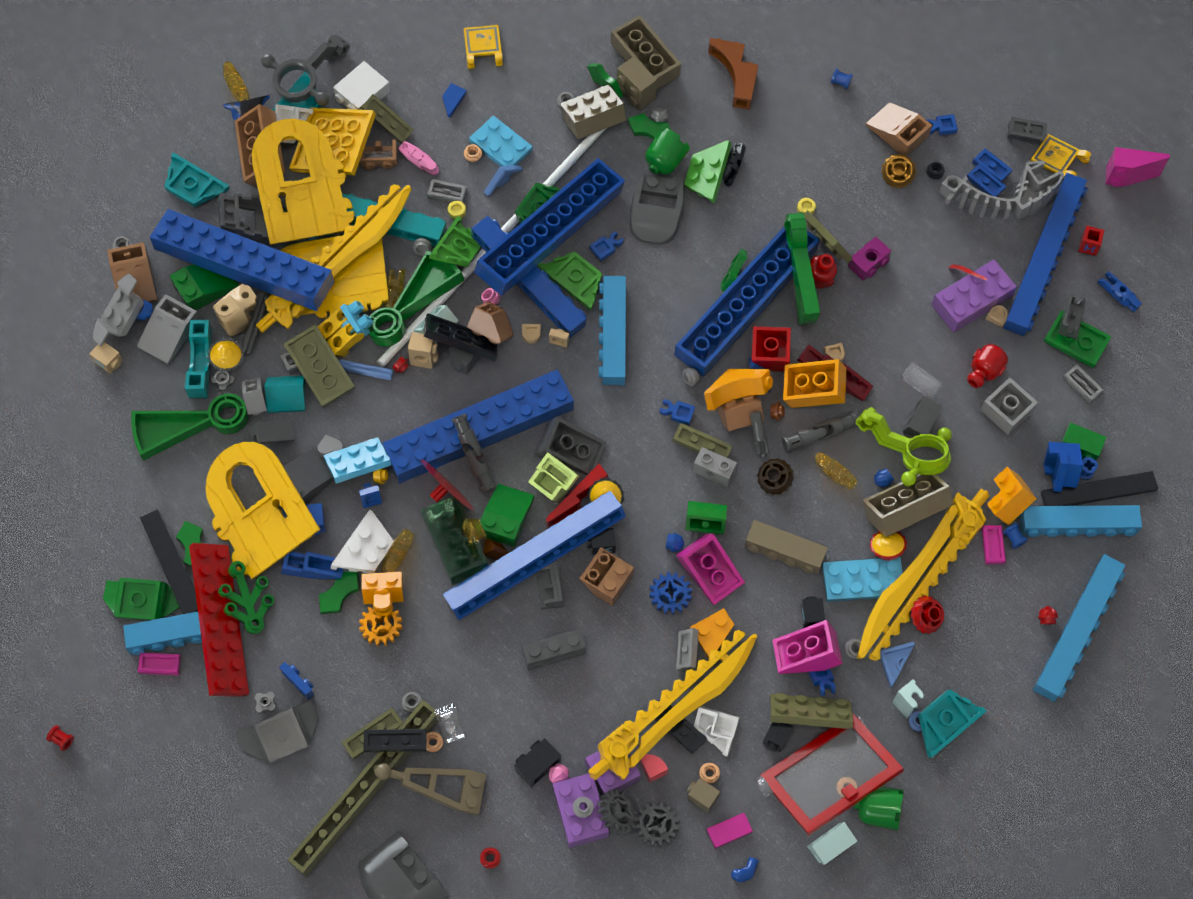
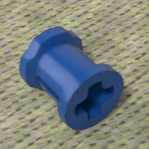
M836 68L831 84L836 83L848 89L853 74H845Z
M1086 457L1082 460L1083 468L1080 475L1082 480L1091 479L1098 468L1097 461L1092 457Z
M1018 523L1009 526L1003 531L1004 535H1007L1010 539L1013 549L1024 545L1028 541L1027 537H1024L1019 530Z

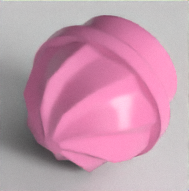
M492 288L486 289L481 295L483 303L489 301L497 305L500 302V295Z
M559 763L555 764L549 770V780L552 783L567 780L568 768Z

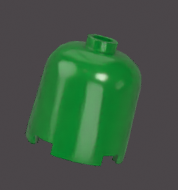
M660 129L645 153V160L649 170L654 174L667 175L672 173L690 151L689 144L687 142L684 144L680 141L681 136L669 129L663 131Z
M880 787L868 794L864 799L855 804L860 820L867 825L898 831L904 790Z

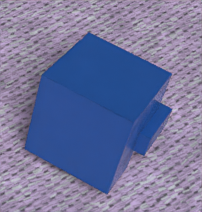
M1048 442L1043 469L1044 475H1052L1053 491L1061 492L1063 486L1077 487L1083 468L1080 444Z

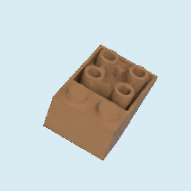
M890 102L865 124L899 154L906 156L929 137L932 124L918 113Z
M142 242L107 250L115 289L117 290L119 286L117 282L129 273L138 281L133 292L141 300L148 302L157 301L149 254L145 243Z

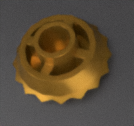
M897 154L891 155L890 158L886 159L882 165L881 173L886 184L891 185V187L901 188L912 183L917 170L911 158H908L906 155Z

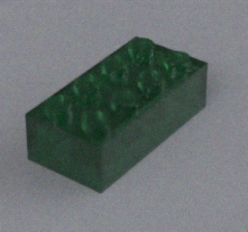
M453 496L421 509L423 521L452 585L464 581L488 566L484 553L458 499Z

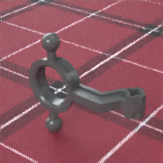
M335 34L330 36L328 43L323 42L306 61L303 59H290L279 65L275 62V58L272 55L265 54L261 59V63L265 68H273L275 70L272 79L275 90L285 100L301 102L313 96L318 105L325 106L329 102V95L326 92L315 90L317 83L315 70L324 60L334 61L337 56H345L350 44ZM293 70H303L311 76V79L306 89L301 92L290 93L280 86L283 76Z

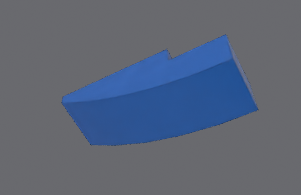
M291 551L284 558L281 574L314 579H341L343 568H337V570L330 568L335 557L311 552L302 554Z

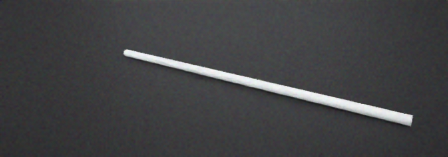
M606 129L588 135L543 184L548 187L553 186ZM516 214L501 228L504 233H510L519 223ZM483 248L477 253L469 266L462 269L461 272L464 280L475 270L477 260L486 253ZM462 283L434 300L406 329V333L400 342L390 346L377 360V363L381 367H385L410 340L411 333L425 319L427 313L430 314L438 305H442Z

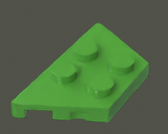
M729 140L693 154L684 182L686 189L696 192L701 197L708 198L712 203L716 201L732 144Z
M457 216L431 252L429 258L468 267L481 246L471 237V229L469 227L465 228L461 224L462 219Z
M575 251L563 257L554 258L553 261L546 264L539 263L537 265L541 271L544 270L548 274L549 279L589 311L592 310L602 279V273Z

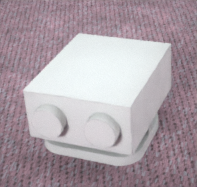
M363 61L333 87L334 98L338 103L346 106L347 109L362 110L361 107L372 94L381 100L390 92L389 81Z

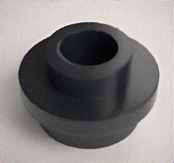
M932 162L926 169L927 175L932 179L942 178L945 172L940 162Z

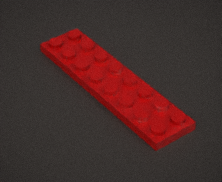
M192 543L189 549L209 696H247L249 689L239 620L224 613V607L228 603H236L226 597H221L218 593V589L223 584L230 585L232 591L235 592L233 577L228 573V568L231 565L228 545ZM222 588L224 593H228L226 588ZM228 607V610L233 612V608Z

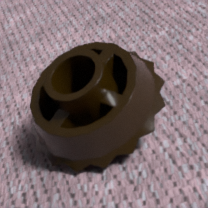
M779 458L770 459L759 468L757 476L760 488L765 490L766 493L781 495L782 492L788 490V487L792 486L794 471L785 460H780Z

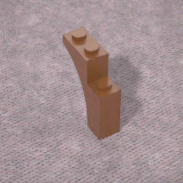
M710 38L708 54L718 59L726 67L734 84L732 107L750 110L758 65L751 62H742L745 44L725 41L719 38Z

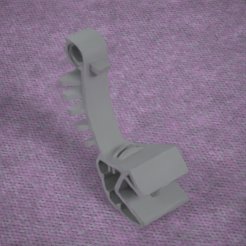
M1045 161L1027 162L1019 184L1016 186L1014 199L988 195L967 183V176L963 179L953 175L947 177L942 183L939 193L946 197L945 204L948 205L959 193L963 194L959 206L961 211L968 198L971 199L972 204L969 209V214L971 215L976 204L979 203L983 205L979 216L983 218L986 208L989 207L993 208L991 219L996 218L998 210H1003V220L1008 219L1011 210L1018 219L1038 214L1051 203L1057 193L1064 173L1059 171L1044 179L1041 171Z

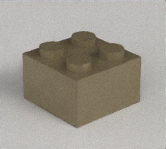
M632 57L617 68V82L623 95L633 107L641 111L656 99L657 79L637 59Z

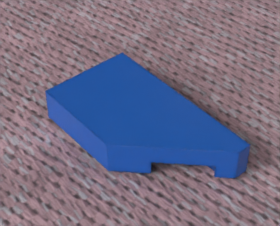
M453 83L449 85L442 95L449 118L467 94V90Z

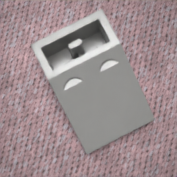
M165 294L155 307L137 348L169 364L189 337L190 320H200L197 311Z

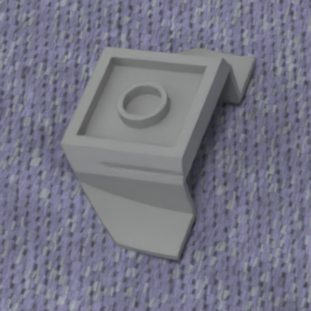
M129 273L117 282L119 286L116 292L113 294L101 319L97 318L93 339L100 346L103 345L108 334L118 337L126 336L144 305L141 298L133 292L138 281Z

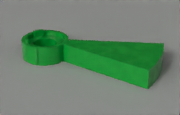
M802 212L790 213L786 215L784 229H786L787 243L792 257L798 325L813 324L819 318L820 309L807 249L806 221Z
M426 251L394 307L378 309L369 316L373 321V324L368 328L372 341L376 345L383 347L392 346L400 342L406 333L404 320L465 281L462 272L454 264L430 259L431 252ZM393 322L389 329L378 330L382 323Z
M222 394L216 397L209 405L208 411H131L132 434L143 461L211 426L223 434L237 433L245 427L249 418L244 401L234 394ZM226 407L236 409V414L231 419H222L220 413Z

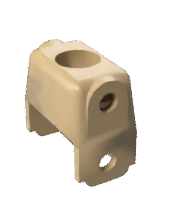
M241 284L233 289L213 307L219 323L230 337L248 329L251 320L249 313L254 311L255 300L257 299L255 293L248 285Z

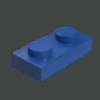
M986 148L972 162L976 166L978 164L983 166L1000 182H1003L1012 173V169Z
M980 164L967 174L968 180L988 195L998 197L1006 189L1002 182Z
M284 662L279 667L281 673L307 700L314 696L312 691L313 685L306 678L302 680L298 676L300 672L293 664L289 666Z

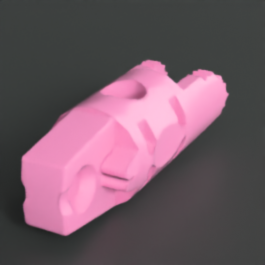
M404 141L398 148L407 160L421 170H425L434 176L439 173L437 163L418 147Z

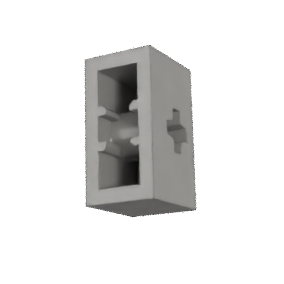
M702 447L694 462L693 472L728 487L736 471L737 462Z

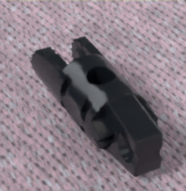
M734 143L729 152L722 177L724 184L728 187L733 184L743 161L746 149L743 143Z

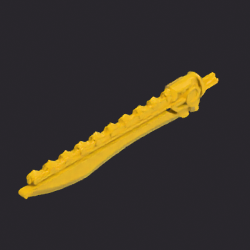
M394 184L390 186L388 195L379 196L376 206H368L365 216H357L355 225L345 227L344 235L334 237L333 245L322 248L321 256L311 258V262L330 269L334 278L354 259L377 244L388 232L411 192L410 185H406L401 191H399L401 189L399 185ZM271 295L265 300L268 314L255 326L261 333H264L277 321L282 326H285L286 329H290L293 324V318H299L306 307Z
M981 488L971 501L965 496H961L959 492L955 494L953 505L948 507L944 517L922 551L909 567L882 592L877 600L863 632L857 655L858 659L864 658L880 634L884 633L871 653H869V659L874 661L880 659L881 648L885 649L890 646V636L900 634V623L905 624L910 621V610L913 607V603L918 600V597L929 596V586L934 587L938 584V574L943 575L948 572V561L951 563L956 561L957 550L965 549L982 528L986 518L981 506L990 496L987 490L984 491ZM949 537L950 540L948 541L946 546L943 548V550L936 558L932 566L929 568L925 576L922 578L918 586L910 595V597L903 605L899 613L896 615L892 623L888 626L887 624L890 622L894 614L897 612L901 604L904 602L908 594L911 592L915 584L918 582L920 577L923 575L927 567L930 565L934 557L937 555V553Z
M734 631L733 641H722L721 651L716 649L710 651L709 661L699 660L697 671L687 670L684 681L680 679L675 680L672 691L667 689L661 692L660 701H649L647 712L643 710L637 711L635 722L625 721L624 724L598 744L601 760L588 770L589 776L597 780L610 769L617 776H620L621 780H625L629 774V768H634L678 722L706 702L720 695L731 684L745 664L757 635L752 634L728 656L726 653L746 635L743 631ZM719 660L722 661L719 666L639 739V733ZM639 742V748L628 759V755L633 751V749L638 745Z

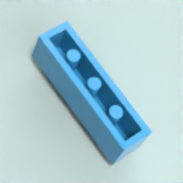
M198 612L123 625L126 649L133 655H140L144 651L149 650L162 651L165 647L170 646L178 648L191 642L194 644L202 643Z

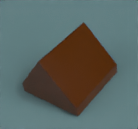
M486 538L483 550L484 556L497 561L502 556L508 554V551L501 543Z

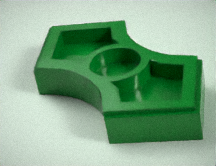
M591 63L587 66L593 82L598 83L601 87L610 85L619 98L623 97L617 80L608 75L602 64Z
M645 113L628 118V124L634 136H647L654 140L660 129L663 131L665 129L671 130L668 122H654Z
M740 249L731 262L729 270L721 282V291L725 292L736 280L743 263L747 259V251L744 249Z
M185 521L176 539L185 547L183 563L192 567L189 546L192 543H201L203 529Z
M343 572L342 578L336 579L334 585L328 591L319 593L321 614L341 612L344 600L350 594L359 591L357 572Z

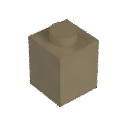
M699 778L696 783L693 781L687 789L689 793L687 800L708 813L719 797L720 791Z

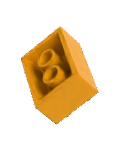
M839 359L785 365L783 400L790 408L845 403L846 367Z

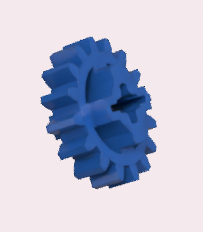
M667 572L666 577L659 574V580L654 578V585H650V591L652 592L649 593V598H654L651 604H657V611L664 609V614L671 611V614L674 615L675 610L681 613L682 606L688 607L687 601H691L692 596L689 594H692V589L688 588L690 585L689 581L684 582L685 576L678 578L677 572L674 573V576ZM669 587H670V591H671L672 594H673L672 599H671L670 594L668 593Z

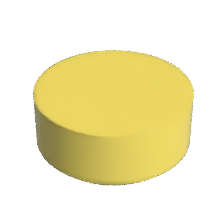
M803 198L798 202V213L802 212L804 214L808 210L813 215L815 212L816 204L812 199Z
M453 201L448 205V215L452 219H456L457 216L462 219L465 216L466 207L463 202Z

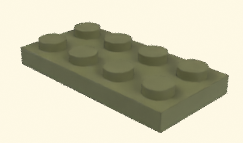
M316 324L283 344L322 407L327 406L355 388Z
M783 693L770 694V722L852 729L851 701L842 698L826 699L824 697L814 698L804 695L791 696Z

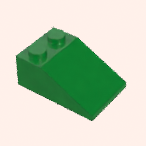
M196 265L186 266L169 275L173 287L184 304L196 311L239 286L236 280Z
M498 483L478 525V535L515 548L535 495Z

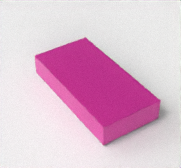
M1002 525L982 526L985 564H1005Z
M141 653L138 673L179 675L181 655Z
M745 813L706 829L715 849L753 832Z

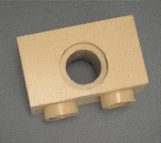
M412 332L408 345L410 365L433 369L434 362L437 363L438 344L434 340L424 337V334Z

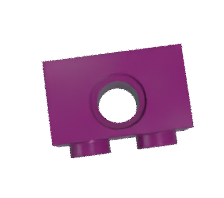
M875 236L852 256L853 259L848 263V267L864 281L867 277L871 278L874 276L880 266L884 267L888 264L891 250Z

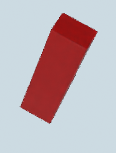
M600 464L546 518L548 529L565 519L568 515L581 509L580 500L588 496L589 487L593 485L594 481H598L600 478H608V474Z

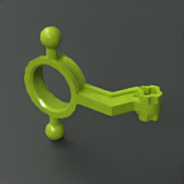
M872 407L865 409L856 419V425L861 431L872 430L878 444L903 453V464L910 470L901 476V481L905 486L914 485L917 480V474L936 475L944 472L951 463V455L946 442L951 439L952 432L948 428L943 427L939 429L937 436L920 434L910 439L891 432L884 416L878 414L876 409ZM919 447H931L939 450L943 456L936 460L925 461L912 456L911 452Z

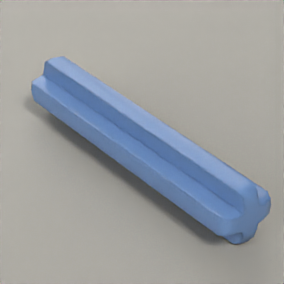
M343 359L339 360L346 372L391 380L393 376L392 369Z

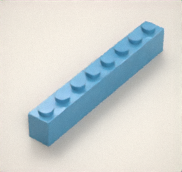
M1106 554L1101 557L1033 691L1053 702L1058 697H1063L1067 689L1064 686L1066 681H1071L1075 674V670H1073L1075 663L1079 665L1084 656L1081 651L1084 647L1087 648L1092 640V637H1090L1092 630L1095 632L1101 621L1098 620L1100 614L1104 615L1109 607L1106 604L1108 598L1112 599L1117 591L1114 587L1117 582L1120 583L1125 575V572H1123L1125 564Z

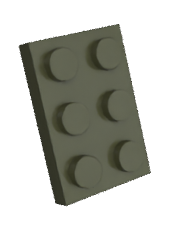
M807 210L804 213V217L807 220L806 225L839 260L843 258L849 263L853 259L852 256Z

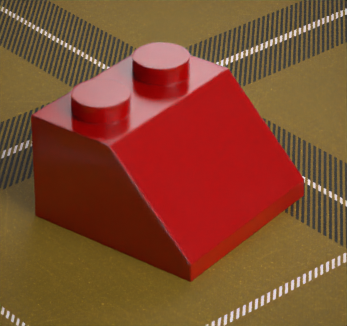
M753 326L752 362L770 371H785V365L790 364L791 328Z

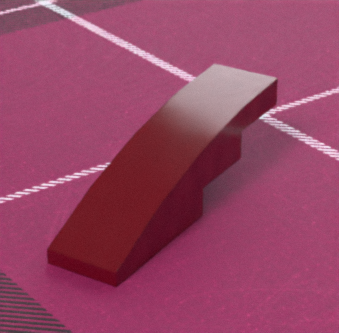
M807 345L797 359L800 363L834 360L828 354L822 355L811 345ZM843 363L846 367V393L864 401L873 385Z

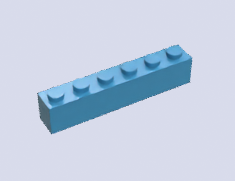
M603 276V283H600V294H603V299H599V310L603 311V316H599V327H603V333H599V344H603V350H599V361H602V367H599V378H602V385H625L626 276Z
M1139 505L1029 506L1019 515L1022 535H1028V537H1037L1039 535H1047L1048 537L1066 535L1074 537L1080 534H1086L1088 537L1098 534H1105L1108 537L1117 534L1134 536L1142 528Z

